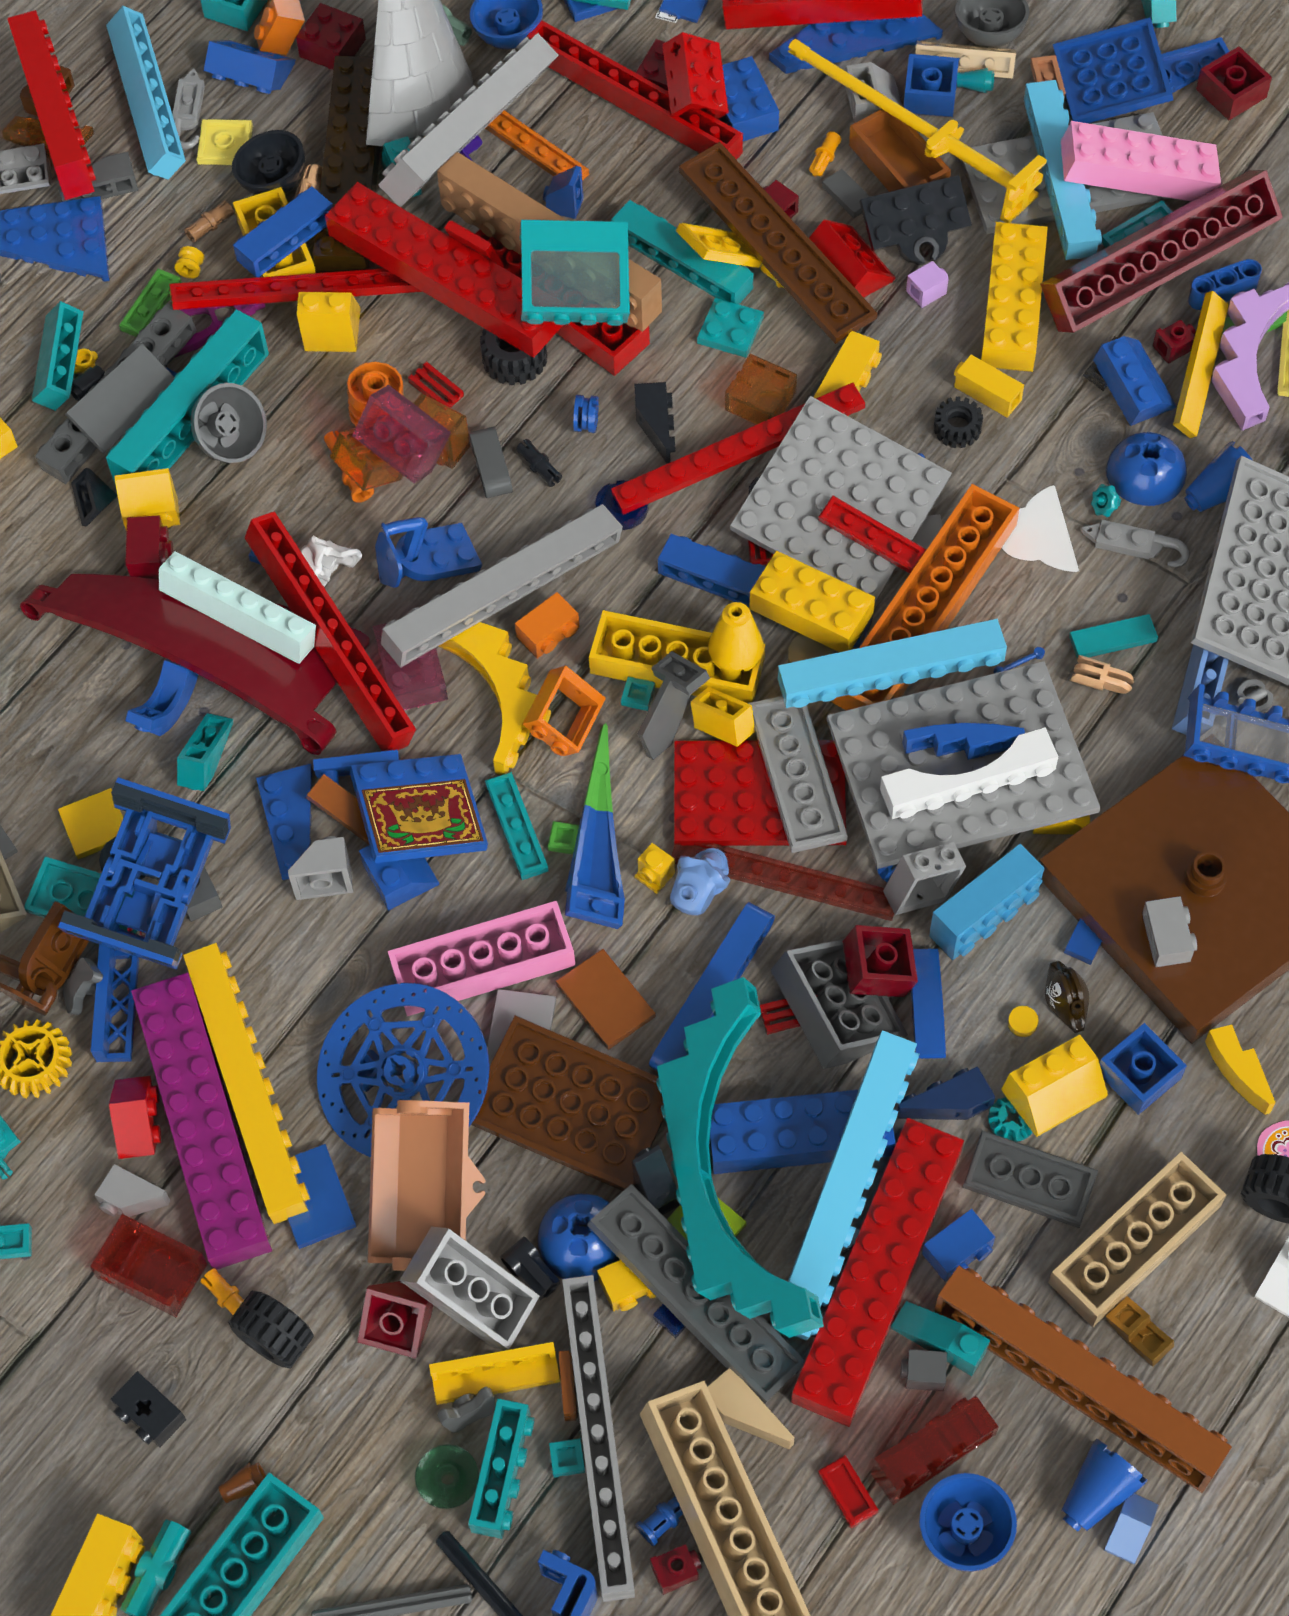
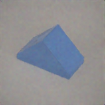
M1133 1494L1126 1499L1104 1551L1135 1564L1151 1529L1158 1504L1137 1494Z

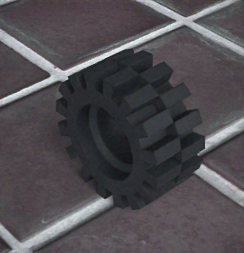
M956 396L955 401L951 397L947 399L946 403L942 401L940 407L936 409L934 419V433L937 434V439L940 441L944 438L943 444L946 446L949 442L952 443L951 448H956L957 444H960L961 448H965L966 442L969 446L972 445L974 440H978L982 430L983 414H981V408H977L975 401L969 404V398L966 397L964 401H960V396ZM959 417L968 421V425L965 427H954L948 423V420Z

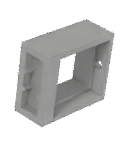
M954 842L905 854L901 857L883 892L895 915L946 902L966 865Z

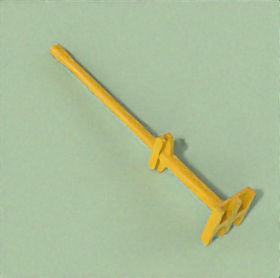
M794 39L789 44L788 48L790 50L788 52L801 61H806L929 138L926 142L924 153L927 157L936 158L949 152L1007 188L1000 220L1010 223L1039 196V192L1034 189L1042 182L1043 174L1038 171L1046 164L1047 159L1038 155L1017 175H1014L961 142L960 138L964 133V128L960 126L957 129L958 122L956 120H950L942 128L938 129L812 51L810 47L799 40Z

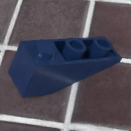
M978 1066L971 1070L964 1068L956 1072L952 1079L944 1083L937 1081L928 1086L925 1092L917 1096L913 1093L904 1097L901 1103L898 1104L897 1111L899 1112L897 1117L898 1119H907L908 1117L910 1119L968 1120L990 1109L994 1104L995 1095Z

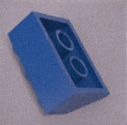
M231 40L209 41L204 71L212 73V78L219 80L230 78L234 80L236 85L249 87V84L257 86V91L271 94V90H281L295 65L296 59L276 53L259 51V48Z
M1123 336L1101 345L1093 361L1130 426L1177 407L1139 340Z

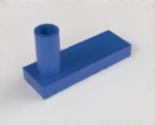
M398 750L314 759L313 766L317 779H320L325 774L339 785V776L350 775L351 765L400 760Z

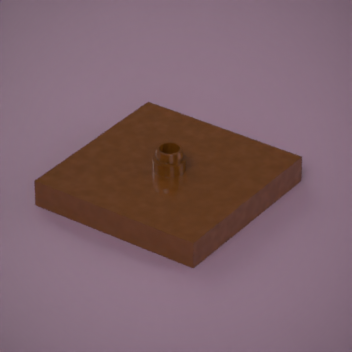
M1212 734L1202 741L1224 747ZM1182 755L1039 859V863L1044 867L1043 884L1078 921L1081 918L1102 941L1101 946L1191 1044L1289 970V812L1254 776L1249 775L1247 772L1236 769H1224L1220 765L1209 762H1197L1193 758ZM1181 896L1183 907L1187 906L1189 909L1190 924H1188L1190 933H1194L1196 936L1197 950L1194 951L1191 962L1155 967L1142 915L1145 902Z

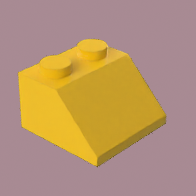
M169 468L115 476L119 506L126 531L127 517L160 515L163 526L169 528L180 525L178 497Z

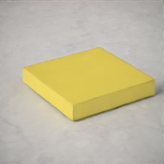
M202 119L197 152L198 164L232 165L233 158L239 148L251 139L252 120Z

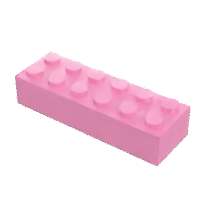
M1071 121L1060 141L1064 181L1186 201H1194L1221 185L1217 147L1215 144Z
M557 901L388 951L397 984L416 983L427 985L447 993L457 1001L575 966L574 950ZM404 1006L406 1016L425 1011L421 1007Z

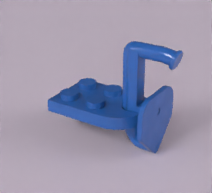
M421 517L394 521L387 524L381 523L383 532H379L375 544L379 580L382 584L393 588L399 587L401 579L405 576L418 581L438 580L479 572L482 563L462 523L427 529L428 523L426 519ZM407 532L399 539L395 548L390 535Z

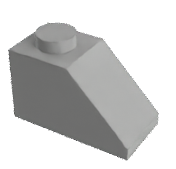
M115 1164L94 1194L100 1203L99 1208L113 1217L117 1213L128 1218L168 1206L171 1201L165 1190Z

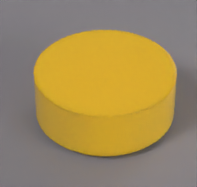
M1018 1006L1009 1015L1008 1027L1016 1036L1028 1037L1037 1029L1038 1015L1028 1006Z

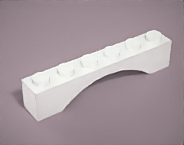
M1045 727L1018 735L1012 746L1001 757L975 771L958 775H934L908 768L882 776L880 791L892 819L898 817L908 818L918 811L925 809L935 810L943 806L944 803L954 800L961 802L977 793H991L1001 786L1007 784L1017 785L1030 777L1047 776L1056 769L1058 754Z

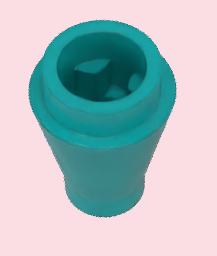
M983 68L958 72L957 87L982 93L993 91L994 71Z

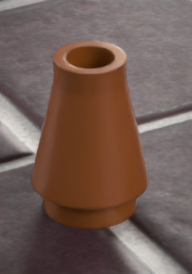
M258 1462L253 1465L248 1463L228 1481L220 1485L219 1491L223 1500L229 1503L233 1500L252 1495L266 1477L262 1466Z

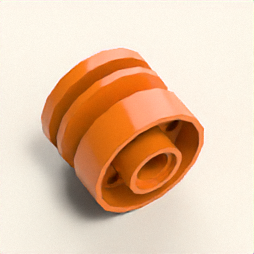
M369 362L356 367L349 375L347 382L350 420L357 428L367 433H386L396 428L402 421L404 414L402 376L396 368L387 363Z

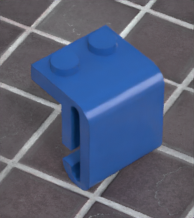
M553 1549L552 1553L543 1550L538 1560L541 1575L563 1585L551 1609L553 1616H568L582 1588L583 1590L570 1616H590L598 1598L595 1578L592 1573L570 1563L571 1558L558 1550Z

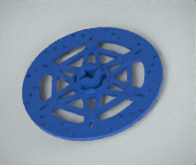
M399 983L380 987L368 992L350 1004L330 1028L324 1040L317 1067L318 1094L328 1122L344 1142L368 1157H371L373 1108H381L385 1094L393 1097V1100L386 1107L392 1109L397 1107L398 1100H412L411 1098L419 1092L422 1101H430L426 1085L444 1080L434 1100L442 1102L455 1079H464V1087L458 1102L469 1103L470 1127L483 1104L489 1081L487 1045L474 1017L459 1001L447 993L416 983ZM415 1006L425 1009V1014L419 1021L385 1022L382 1017L383 1011L394 1007ZM369 1010L373 1015L372 1017H370V1015L368 1014ZM442 1020L447 1021L458 1035L464 1050V1060L454 1061L437 1031ZM363 1024H366L369 1034L350 1066H342V1058L349 1041L355 1032ZM415 1028L404 1044H401L392 1033V1029ZM423 1031H426L421 1049L419 1051L414 1049L412 1045ZM382 1033L394 1045L387 1052H385L380 1035ZM433 1038L444 1056L443 1061L426 1058ZM374 1041L380 1059L362 1064V1060ZM401 1053H406L412 1058L417 1059L419 1065L415 1061L402 1056ZM429 1066L447 1069L445 1073L428 1076ZM473 1067L472 1071H466V1068ZM377 1068L376 1079L359 1077L360 1072ZM340 1073V1076L333 1077V1074ZM387 1081L393 1085L403 1088L404 1092H399V1090L388 1085ZM343 1084H352L368 1114L367 1119L362 1125L356 1121L346 1106L341 1091ZM362 1084L379 1086L373 1106H371L361 1088Z

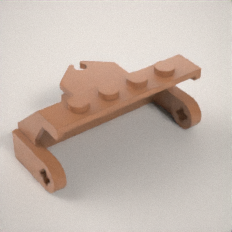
M398 1100L397 1109L373 1108L368 1263H392V1270L405 1271L431 1227L449 1228L466 1241V1218L485 1195V1191L474 1192L473 1184L476 1181L479 1183L486 1182L468 1156L469 1103Z

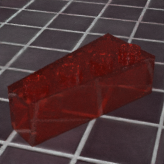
M977 1396L969 1400L966 1397L962 1398L951 1407L952 1411L942 1417L941 1415L934 1417L924 1428L916 1433L909 1434L900 1443L874 1458L871 1475L893 1505L997 1434L999 1426Z

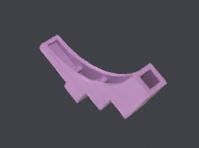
M1289 282L1277 290L1264 292L1260 297L1256 290L1252 289L1247 292H1239L1230 300L1227 313L1235 326L1229 327L1222 334L1219 347L1227 360L1220 362L1214 368L1211 382L1242 431L1266 421L1270 407L1261 391L1257 375V350L1267 330L1280 316L1289 310Z

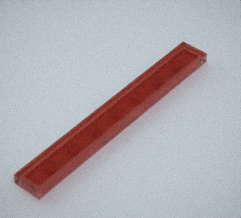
M675 843L671 854L675 859V864H678V859L681 856L695 857L699 852L709 848H716L721 850L727 857L729 874L727 876L731 879L893 921L894 912L883 892L884 888L715 843H694V845Z

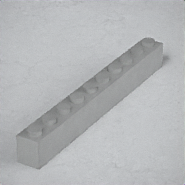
M603 504L595 509L590 508L581 517L574 521L569 520L565 522L560 529L544 534L537 542L530 546L524 545L514 555L508 558H501L491 568L480 570L468 581L457 583L445 594L434 596L429 603L422 607L411 609L401 619L388 622L382 629L381 645L401 668L617 544L620 540L623 526Z
M593 1275L562 1279L603 1602L635 1598Z

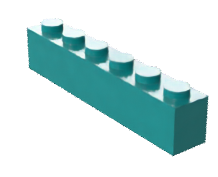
M629 200L611 219V222H628V246L713 297L740 304L753 290L754 273L746 266L703 259L676 232L677 227L668 223L665 218L651 213L643 205H638Z

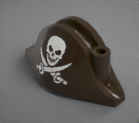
M1060 961L1052 962L1049 964L1045 987L1046 1002L1049 1008L1074 1033L1084 1031L1089 1006L1088 987L1084 979L1073 968L1065 966Z

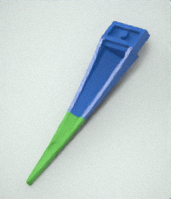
M605 723L600 729L567 879L565 916L619 929L623 925L625 897L615 837L610 784L608 726Z

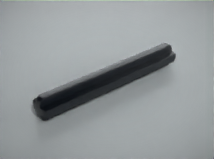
M450 1531L443 1532L436 1539L438 1547L498 1616H523Z

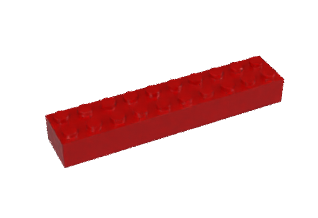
M359 182L325 215L329 236L533 358L563 326L550 321H543L541 324H529L527 321H521L522 278ZM532 285L533 306L564 307V303Z
M907 1117L823 1318L824 1327L819 1328L792 1392L791 1403L850 1427L962 1153L963 1139Z

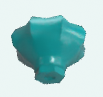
M1101 484L1096 491L1092 492L1093 499L1090 505L1094 508L1097 516L1104 515L1105 517H1110L1120 506L1121 499L1115 490V486Z

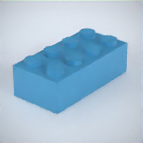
M1019 844L933 912L929 937L952 961L959 955H967L974 948L975 942L981 938L987 939L997 929L996 926L1003 920L1005 922L1010 921L1017 914L1018 908L1023 904L1029 905L1037 899L1040 894V885L1043 882L1044 867Z

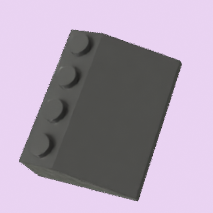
M844 939L788 950L771 969L823 1069L847 1064L872 1053L882 1030L901 1038H906L908 1035L887 996L850 994L843 947Z

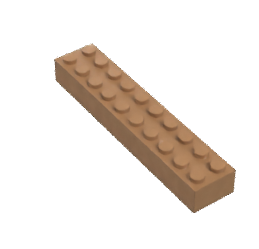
M456 152L437 170L440 199L443 208L448 212H454L467 224L476 226L486 236L495 238L505 248L514 250L520 255L521 240L519 239L521 220L567 221L459 152ZM538 251L531 253V262L542 268L546 274L553 275L561 280L568 288H574L583 294L587 300L594 301L603 308L620 307L619 255L617 253ZM629 259L630 315L626 324L643 332L662 312L661 279Z

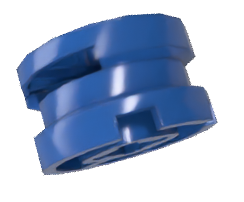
M576 395L573 418L574 432L588 430L589 433H596L599 411L598 396L591 395L590 398H585L584 395Z

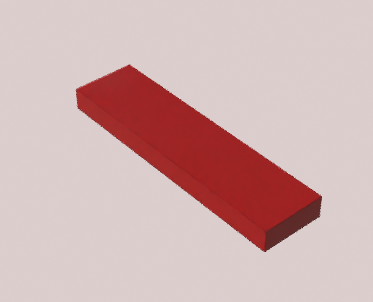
M833 495L818 517V521L908 573L912 572L927 550Z

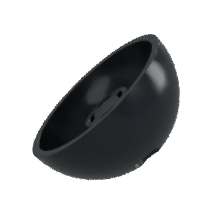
M284 130L266 131L252 137L239 148L233 158L232 173L237 182L254 195L282 187L285 194L296 186L303 175L305 151L302 142L295 134Z

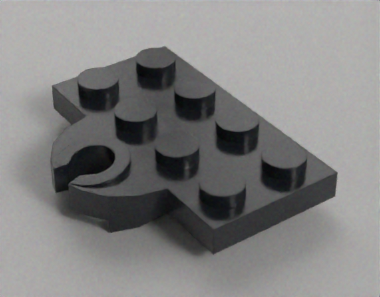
M959 175L864 198L859 201L872 251L897 245L900 255L907 262L909 261L917 265L925 263V258L919 252L921 244L930 246L932 251L930 260L934 262L946 249L948 232L972 226Z

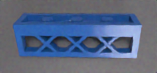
M99 944L97 968L103 974V979L101 982L96 983L91 1053L96 1062H131L136 1011L131 991L137 989L139 957ZM116 959H132L131 967L122 975L115 969ZM124 983L129 988V994L119 1002L113 996V993L119 985ZM122 1010L127 1015V1021L117 1029L111 1023V1020L117 1012ZM120 1037L125 1042V1053H109L110 1044Z

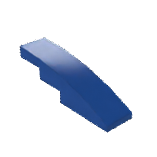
M984 723L931 725L904 730L902 745L905 754L933 747L936 757L964 750L967 760L1007 751L1018 735L1025 734V730L1019 727Z
M913 949L918 982L910 990L914 1043H917L915 1052L919 1053L918 1059L946 1058L939 950Z

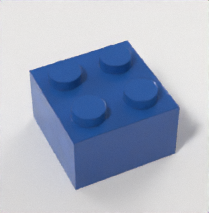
M909 54L903 107L914 114L953 117L959 58Z
M1145 1023L1100 1060L1101 1071L1106 1083L1138 1115L1180 1081L1187 1067Z

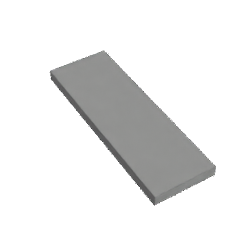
M783 696L748 703L752 705L755 733L791 853L847 841L846 829L807 705L801 708H786Z

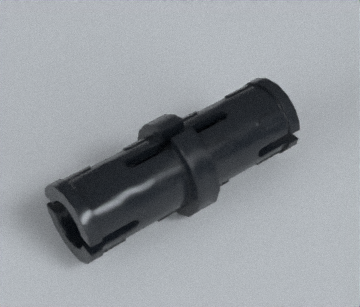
M529 439L523 440L526 447L520 442L516 451L529 463L530 469L534 473L537 472L549 487L555 486V483L552 481L553 479L558 484L562 479V474L552 466L548 456L545 453H540Z

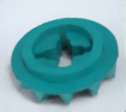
M1007 1097L998 1098L990 1108L988 1115L991 1130L995 1135L1015 1142L1028 1138L1033 1132L1021 1116L1018 1117L1019 1124H1016L1014 1121L1005 1123L1008 1117L1007 1111H1010L1012 1114L1018 1112Z

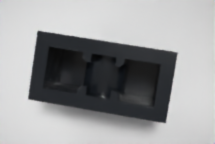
M138 1371L111 1398V1401L116 1406V1409L113 1411L114 1414L126 1425L129 1421L133 1422L138 1427L135 1433L147 1445L153 1441L160 1448L187 1420L183 1413ZM146 1408L152 1412L147 1416L144 1413L142 1414L141 1411Z

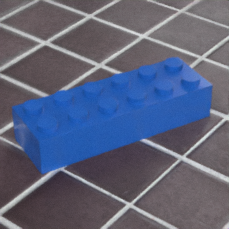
M858 1090L714 1104L709 1139L713 1174L832 1162ZM893 1128L890 1132L885 1131L883 1138L888 1140L882 1157L891 1156L894 1151L895 1137Z

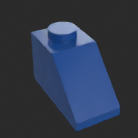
M575 166L553 176L550 186H546L543 193V201H546L548 209L560 216L576 219L583 202L582 169L580 166Z

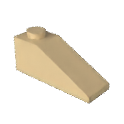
M730 1368L707 1387L723 1423L787 1449L794 1446L795 1437L751 1388Z

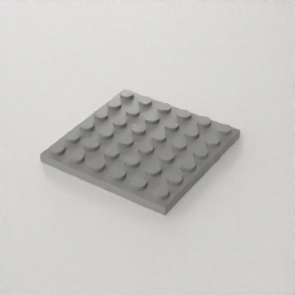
M810 396L731 523L730 530L773 554L777 550L875 596L876 603L897 566L818 521L819 515L833 495L913 541L952 473Z

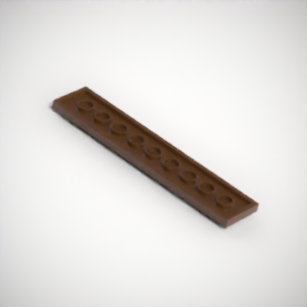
M720 142L679 165V173L835 344L845 339L851 331L856 332L877 319L875 309Z

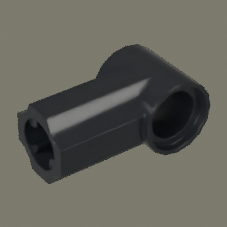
M523 1236L500 1256V1259L515 1277H520L531 1290L540 1296L539 1299L541 1301L556 1290L560 1285V1280L540 1259L541 1256L534 1245Z

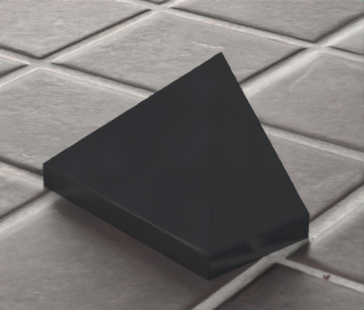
M85 468L71 482L81 524L85 527L118 496L90 468Z

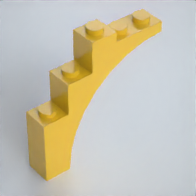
M479 622L438 647L456 654L473 666L488 682L495 694L502 713V729L493 763L495 774L503 775L508 773L509 768L513 769L519 756L517 752L520 746L525 745L528 740L530 730L522 724L537 694L527 691L531 683L528 665L508 658L512 648V644L509 643L508 631ZM547 709L543 720L547 723L551 716V710Z

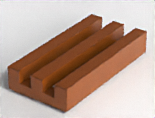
M569 1350L558 1351L565 1421H574L577 1418L572 1354Z

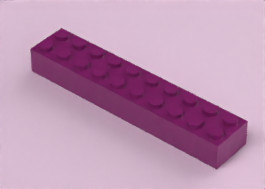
M189 973L132 990L180 1164L211 1267L218 1270L272 1252L208 1031Z

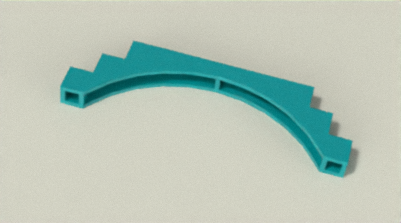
M742 977L711 989L713 997L711 1009L715 1016L684 1027L686 1039H684L683 1043L688 1055L657 1066L659 1078H657L656 1083L664 1103L661 1106V1111L668 1126L666 1139L673 1154L671 1167L678 1182L676 1196L683 1210L684 1217L681 1218V1224L688 1238L689 1245L686 1247V1252L693 1266L694 1274L691 1280L695 1291L709 1300L731 1294L730 1299L733 1308L749 1319L770 1312L773 1327L790 1338L824 1327L818 1296L805 1288L773 1275L754 1260L737 1240L722 1213L711 1176L709 1152L711 1119L721 1079L737 1046L756 1019L761 1015L756 987Z

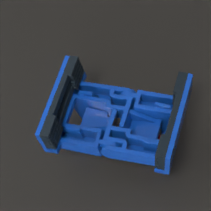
M118 777L111 792L114 808L126 811L111 848V857L105 863L85 917L64 910L58 928L64 933L177 970L183 953L173 945L213 841L225 844L231 829L230 814ZM157 820L185 829L186 833L183 840L157 832ZM144 875L159 880V883L155 885L140 880L139 877ZM120 925L128 927V931L120 929ZM133 929L140 931V935L132 933L131 931Z

